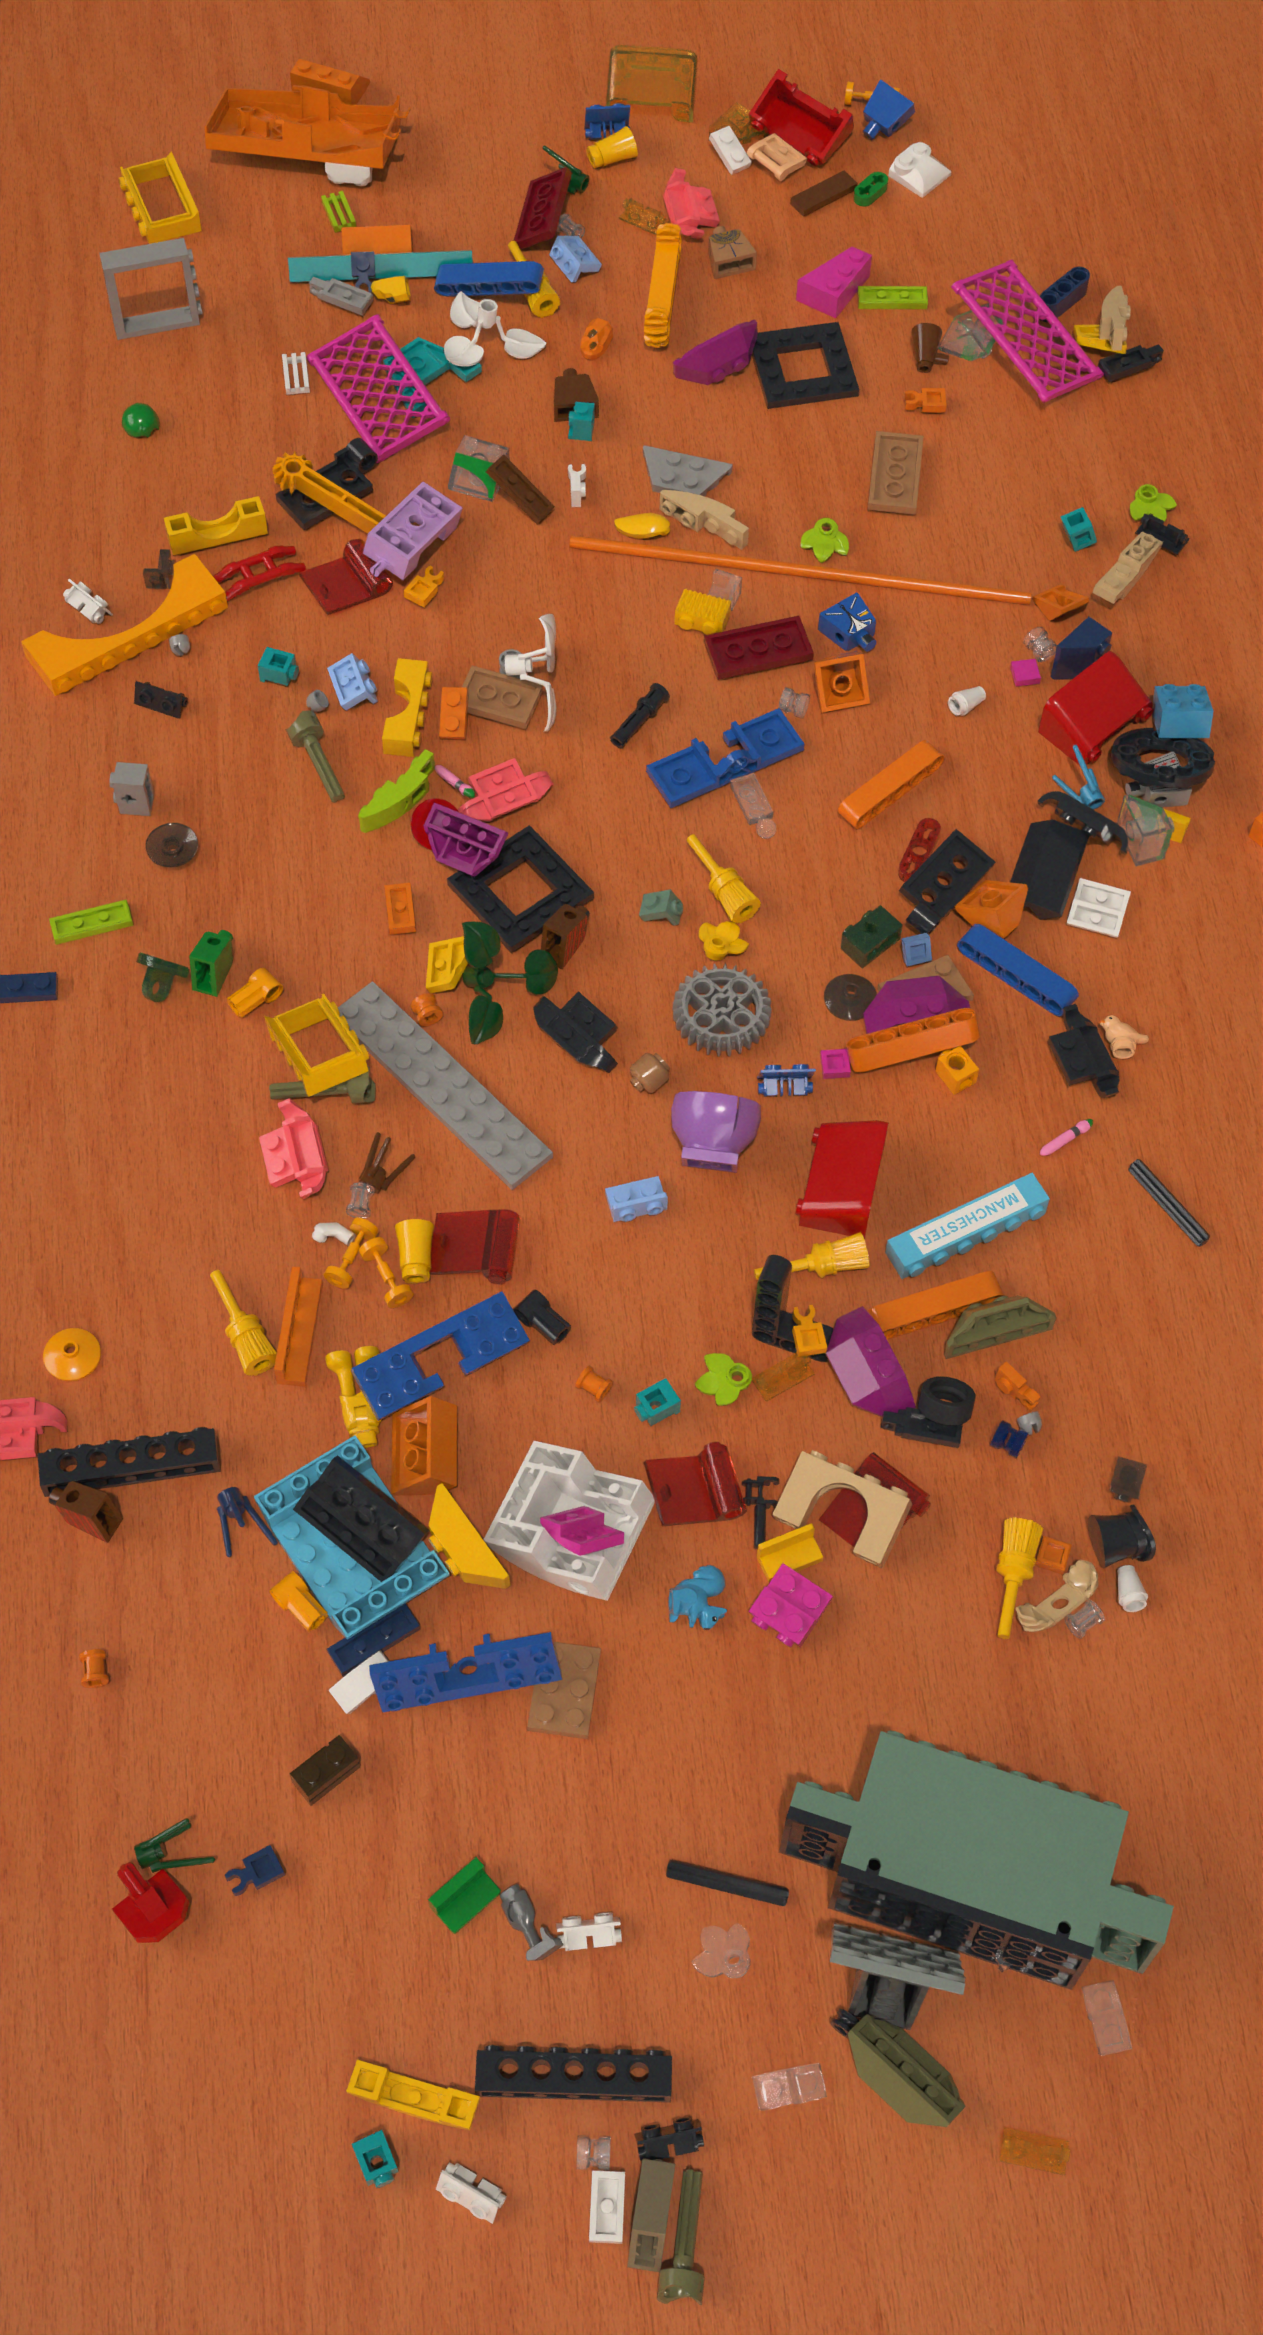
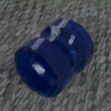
M1002 1420L990 1446L996 1449L1003 1448L1008 1451L1010 1456L1017 1459L1028 1438L1029 1432L1022 1429L1016 1430L1012 1428L1010 1423Z

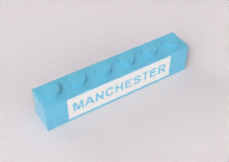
M1032 1172L889 1239L885 1253L901 1279L908 1276L916 1277L923 1273L927 1267L934 1264L936 1266L941 1265L957 1253L965 1254L974 1245L981 1242L988 1243L994 1240L998 1234L1006 1230L1009 1232L1013 1231L1029 1219L1037 1220L1046 1213L1050 1198Z

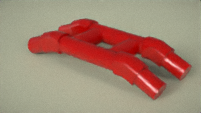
M279 545L270 547L266 551L240 561L228 563L213 577L220 584L225 579L241 571L244 579L238 580L231 585V588L225 591L226 600L230 601L235 596L249 590V588L280 576L304 573L306 566L304 563L288 562L277 567L273 561L274 559L294 556L296 554L294 546ZM264 563L268 571L254 576L250 567Z

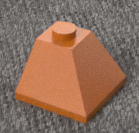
M858 651L841 653L814 662L821 713L870 704L863 653Z
M984 880L956 904L955 909L972 926L974 924H981L1004 939L1019 926L1028 887L1027 884Z

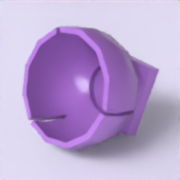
M687 1091L675 1094L671 1108L672 1128L683 1146L682 1166L737 1173L738 1154L756 1137L761 1121L760 1104L743 1097H739L738 1101V1096Z

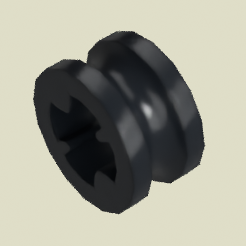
M839 2009L837 2011L838 2018L832 2019L830 2024L837 2032L849 2039V2031L859 2020L846 2010Z

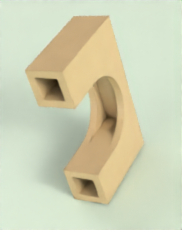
M812 1450L808 1454L802 1451L772 1514L777 1521L795 1529L806 1526L814 1506L821 1496L833 1489H851L859 1493L866 1500L868 1507L867 1521L853 1553L856 1557L883 1568L912 1506L911 1500L907 1498L908 1493L894 1486L890 1490L880 1486L881 1481L873 1476L865 1474L864 1478L855 1475L853 1474L854 1469L846 1464L838 1462L837 1466L826 1462L828 1457Z

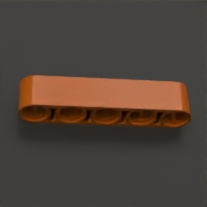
M922 740L846 797L838 807V813L856 829L862 828L939 769L944 762L945 756L928 741Z
M961 1008L851 1038L846 1043L851 1069L855 1072H865L975 1042L979 1039L980 1033L975 1011L971 1008Z
M985 1271L876 1305L867 1312L879 1324L886 1339L889 1340L959 1318L969 1306L976 1303H981L982 1305L991 1303L995 1299L1004 1296L994 1272Z

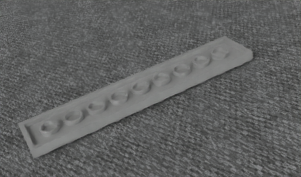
M373 981L338 1007L340 1016L344 1015L349 1029L355 1031L359 1044H364L366 1050L511 1190H514L553 1158V1152Z

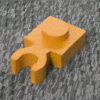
M428 566L424 577L417 575L403 591L404 598L425 608L437 594L438 585L444 581V572L440 571L438 575L433 576V566Z
M813 1305L808 1306V1316L800 1315L798 1307H794L792 1313L794 1322L798 1324L793 1326L792 1329L798 1357L826 1353L827 1351L822 1322L813 1323L815 1316Z

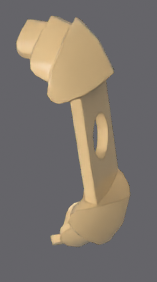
M1078 1560L1076 1565L1070 1567L1069 1573L1063 1575V1580L1066 1584L1036 1607L1030 1603L1016 1607L1018 1620L1023 1626L1024 1631L1036 1632L1047 1630L1088 1600L1098 1588V1574L1094 1565L1085 1560ZM1066 1599L1069 1601L1068 1605L1064 1608L1056 1609L1052 1607L1056 1600Z

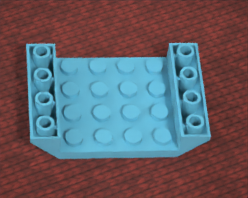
M355 1435L254 1496L272 1533L318 1603L328 1613V1618L334 1627L347 1640L450 1576V1573L435 1551L432 1550L430 1552L422 1540L398 1571L383 1582H380L293 1510L307 1488L319 1479L331 1460L337 1455L396 1502L373 1469L370 1456Z

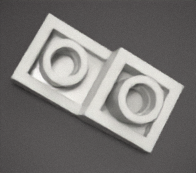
M378 1651L328 1690L346 1714H351L371 1695L376 1694L370 1677L369 1665L389 1662L382 1651Z

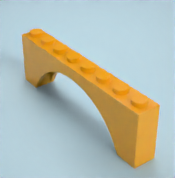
M193 554L173 564V582L167 597L161 606L142 623L124 632L96 639H71L42 630L21 641L25 657L53 695L57 696L106 670L112 669L115 665L156 646L158 643L178 635L180 632L199 624L201 621L221 613L228 608L225 591L199 558Z

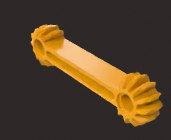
M673 223L660 224L656 232V249L644 321L645 343L647 346L655 348L667 346L670 339L671 316L682 248L681 228Z
M294 451L292 455H288L285 452L283 458L277 457L276 464L273 467L274 482L276 485H280L282 491L289 489L292 494L294 490H299L366 533H369L386 517L380 511L312 470L313 464L311 460H306L305 454L297 456L296 451Z

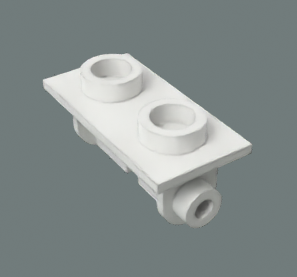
M68 579L73 586L70 589H66L63 593L67 603L71 604L78 611L85 604L80 612L92 623L100 624L104 620L103 615L106 612L111 616L113 615L106 608L108 603L98 595L94 598L89 594L92 590L81 581L75 584L72 580Z
M613 1913L595 1914L594 1919L583 1921L581 1916H570L563 1918V1923H556L557 1932L564 1933V1935L557 1936L563 1943V1946L559 1949L565 1948V1951L587 1949L586 1936H593L594 1948L616 1946V1942H622L621 1929H614V1926L621 1925L619 1917H613Z
M449 2162L445 2171L442 2170L436 2190L441 2192L447 2200L457 2202L469 2209L475 2217L485 2219L493 2224L498 2208L502 2207L507 2197L502 2194L503 2190L485 2179L481 2180L477 2188L474 2187L472 2184L477 2175L459 2163L454 2165Z

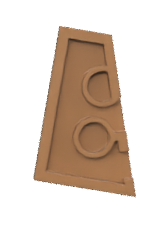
M949 955L879 983L877 988L879 992L887 981L941 976L968 1001H973L974 994Z

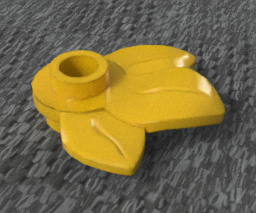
M725 921L717 927L705 922L700 926L699 938L704 942L703 949L709 959L722 960L727 954H741L749 946L748 942L738 938L740 928L734 922Z

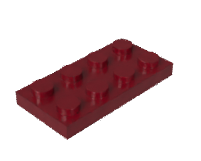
M568 167L530 181L513 240L516 241L520 250L526 247L530 248L534 244L548 241L555 237L572 175Z
M799 615L704 635V644L718 680L813 660L814 652Z

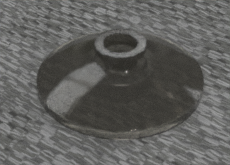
M180 823L163 824L155 828L146 840L148 857L155 864L171 868L186 864L195 856L198 849V839L194 831Z
M844 974L835 977L827 984L824 991V1003L830 1013L837 1018L856 1021L863 1019V1013L876 997L877 992L872 983L866 978L855 974Z

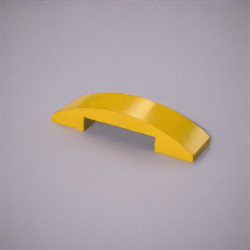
M361 2060L356 2061L346 2090L348 2094L385 2108L465 2130L471 2129L480 2096L450 2087L445 2089L392 2073L387 2068Z

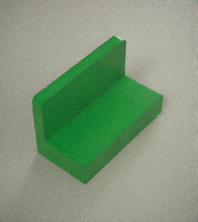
M475 1857L428 1899V1902L433 1912L453 1934H456L501 1894V1891L485 1873L484 1865Z

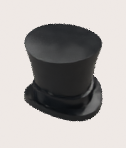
M1135 1504L1130 1505L1132 1511L1126 1512L1124 1515H1090L1088 1518L1091 1544L1103 1569L1128 1557H1131L1132 1560L1137 1558V1560L1144 1562L1151 1560L1155 1555L1156 1545L1154 1537Z

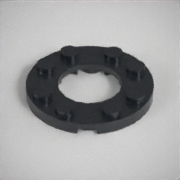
M1140 728L1121 734L1114 741L1111 753L1112 762L1120 774L1137 780L1140 785L1146 787L1153 785L1186 790L1190 786L1205 782L1212 775L1215 766L1214 752L1202 740L1198 738H1159L1157 730L1154 731L1153 728ZM1151 749L1168 750L1181 755L1188 764L1184 767L1177 766L1176 769L1170 766L1154 768L1155 764L1143 763L1138 755L1143 751Z

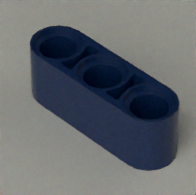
M1074 267L1040 294L1042 300L1057 318L1086 295L1090 272L1084 267Z

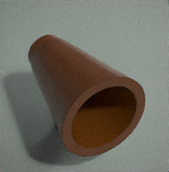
M921 323L914 326L911 330L917 370L921 373L930 372L934 362L947 364L949 360V355L937 353L943 332L939 326L932 323Z

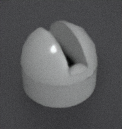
M179 634L169 639L170 648L175 655L183 656L184 653L187 654L189 652L190 642L187 635Z
M320 690L313 691L306 699L307 707H311L313 712H320L329 705L328 698Z
M1038 1411L1028 1413L1017 1419L1020 1429L1027 1435H1032V1428L1035 1433H1039L1042 1428V1420Z

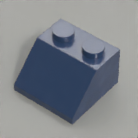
M1091 617L1085 619L1057 645L1051 678L1054 680L1075 678L1101 656L1110 651L1112 632Z

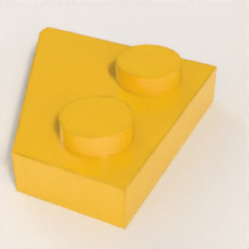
M1074 325L1073 335L1079 345L1126 354V341L1122 342V350H1112L1109 339H1100V325Z
M464 936L429 943L426 989L429 993L451 990L456 987L468 965L464 954Z

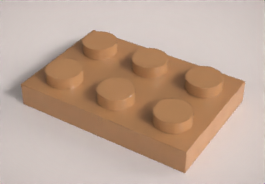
M473 665L462 687H467L469 690L467 713L523 729L527 728L543 692V685L520 680L516 677Z
M554 1642L562 1680L534 1685L527 1731L588 1739L601 1648Z

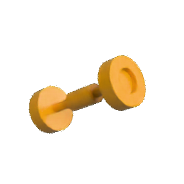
M848 81L845 105L852 104L853 96L863 97L864 100L869 101L873 92H854V82ZM893 87V89L900 93V88Z
M354 1218L350 1225L351 1231L357 1237L354 1242H350L344 1253L341 1267L328 1266L323 1274L330 1284L338 1288L347 1289L353 1280L345 1269L348 1264H352L359 1251L361 1240L376 1238L379 1232L373 1223L363 1218Z
M376 1237L370 1239L359 1248V1253L364 1261L376 1259L379 1273L384 1282L391 1287V1290L386 1293L384 1300L389 1308L400 1307L412 1299L413 1292L407 1284L396 1286L394 1282L395 1276L386 1261L383 1262L381 1256L388 1249L384 1238Z

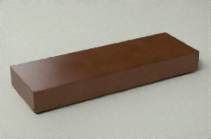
M844 170L791 197L790 204L804 217L853 192L858 183Z
M504 454L487 469L486 473L536 524L541 522L554 509L555 506Z

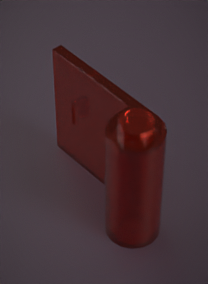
M362 539L350 540L345 545L342 558L299 573V576L327 615L387 594L393 586V580L385 569L377 577L374 576L375 573L371 574L370 568L377 562L363 554L366 543Z
M506 1209L436 1213L431 1245L430 1275L482 1272L489 1282L500 1285L509 1281L512 1278L520 1222L519 1214Z
M711 1442L704 1446V1450L698 1456L650 1459L643 1462L662 1526L728 1521L739 1518L747 1512L727 1445L720 1444V1442Z
M875 1452L871 1453L854 1473L864 1478L865 1474L873 1476L881 1481L880 1486L890 1490L894 1486L908 1493L907 1498L911 1500L912 1506L902 1528L910 1518H914L916 1515L922 1517L931 1505L928 1501L930 1494ZM843 1488L820 1517L819 1521L855 1548L868 1517L866 1500L859 1493Z

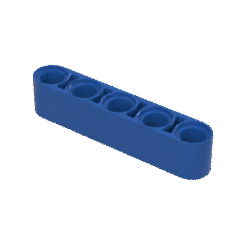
M534 261L443 264L438 268L434 290L442 296H457L460 291L466 296L534 294L540 289L544 268L541 264Z
M974 924L957 943L958 949L967 958L1056 1016H1062L1063 1007L1072 1005L1079 997L1077 989L1071 983L981 924Z

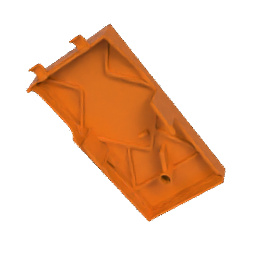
M293 85V89L300 91L226 88L205 124L206 149L383 169L395 140L401 132L400 118H406L411 107L406 112L400 111V95H397L395 103L388 106L346 104L340 100L338 93H329L327 90L304 85Z

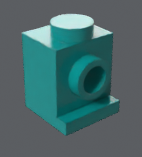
M575 402L574 411L569 413L570 428L568 439L592 441L595 424V403Z
M1083 507L1061 516L1064 530L1074 552L1097 542L1092 523Z
M266 647L257 665L260 682L264 683L268 680L288 686L290 680H296L299 673L295 654Z
M666 1378L636 1394L635 1413L641 1422L647 1420L650 1426L672 1414L680 1413L681 1400ZM654 1405L659 1406V1407L655 1408L654 1410L652 1409V1406H654Z
M382 2130L352 2143L368 2186L375 2184L376 2188H381L395 2180L393 2174L399 2171ZM375 2158L383 2160V2166L379 2169L371 2167V2163Z

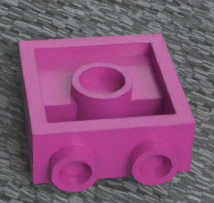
M782 1563L769 1585L764 1587L750 1608L749 1613L754 1616L751 1621L765 1631L770 1627L779 1633L776 1638L790 1648L793 1644L801 1648L834 1597Z

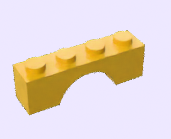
M259 496L235 501L229 513L212 521L197 520L188 512L164 518L167 538L173 555L268 534L265 512Z
M401 658L397 660L394 675L395 694L403 697L409 704L400 714L386 718L382 735L384 754L414 757L415 748L420 747L421 732H419V727H424L425 712L422 711L423 707L428 706L429 692H426L427 687H431L433 673L428 672V661Z

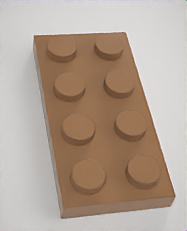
M876 431L868 510L916 515L924 436Z

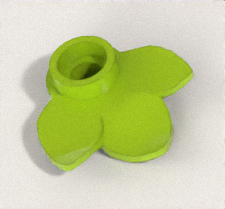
M1145 484L1135 493V500L1130 504V515L1137 521L1142 519L1145 513L1148 515L1151 513L1153 516L1166 521V510L1175 508L1177 504L1170 495L1158 493L1155 486Z
M822 518L816 522L814 528L807 530L803 534L801 548H813L817 560L820 563H824L834 551L840 555L847 556L849 542L847 536L838 531V525L833 519ZM826 526L829 527L831 530L824 531L822 527Z
M707 1354L704 1356V1360L709 1372H706L695 1382V1387L704 1394L715 1395L718 1406L729 1405L737 1400L740 1391L749 1387L752 1381V1373L747 1366L742 1363H734L726 1354ZM735 1375H739L743 1379L741 1381H735L732 1379V1377Z

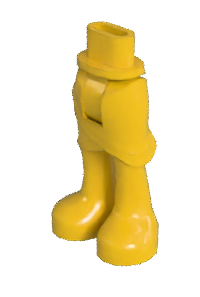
M364 1346L356 1349L354 1352L355 1365L357 1366L380 1354L379 1348L376 1346ZM343 1350L327 1354L325 1356L326 1365L337 1374L342 1393L339 1399L349 1437L351 1438L355 1435L364 1448L377 1446L376 1434L379 1433L378 1427L381 1420L378 1421L362 1391L355 1394L353 1374L351 1372L353 1368L351 1354Z

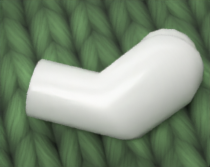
M337 1222L318 1223L314 1227L315 1231L312 1233V1238L317 1242L323 1243L326 1241L327 1236H332L347 1246L356 1237V1234Z

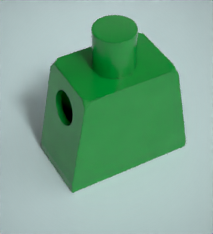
M220 930L218 934L209 931L205 932L191 952L189 959L192 990L218 997L233 963V936L230 932L226 930Z

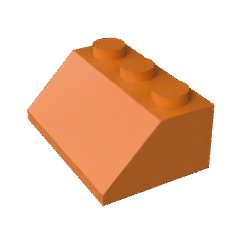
M298 59L290 72L292 91H300L293 89V85L329 91V93H338L340 100L346 104L357 105L370 84V79L303 59Z
M411 225L341 227L343 255H351V252H374V254L412 252Z
M429 1396L392 1414V1495H435L437 1486L443 1483L447 1490L457 1487V1405Z

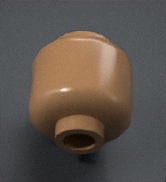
M645 1053L630 1067V1073L633 1076L630 1082L639 1092L646 1090L649 1093H654L669 1080L668 1071L670 1067L657 1053L654 1055Z

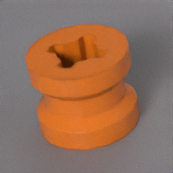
M432 993L419 995L410 1004L412 1011L417 1014V1021L420 1026L433 1025L443 1016V1011L436 1005L437 999Z

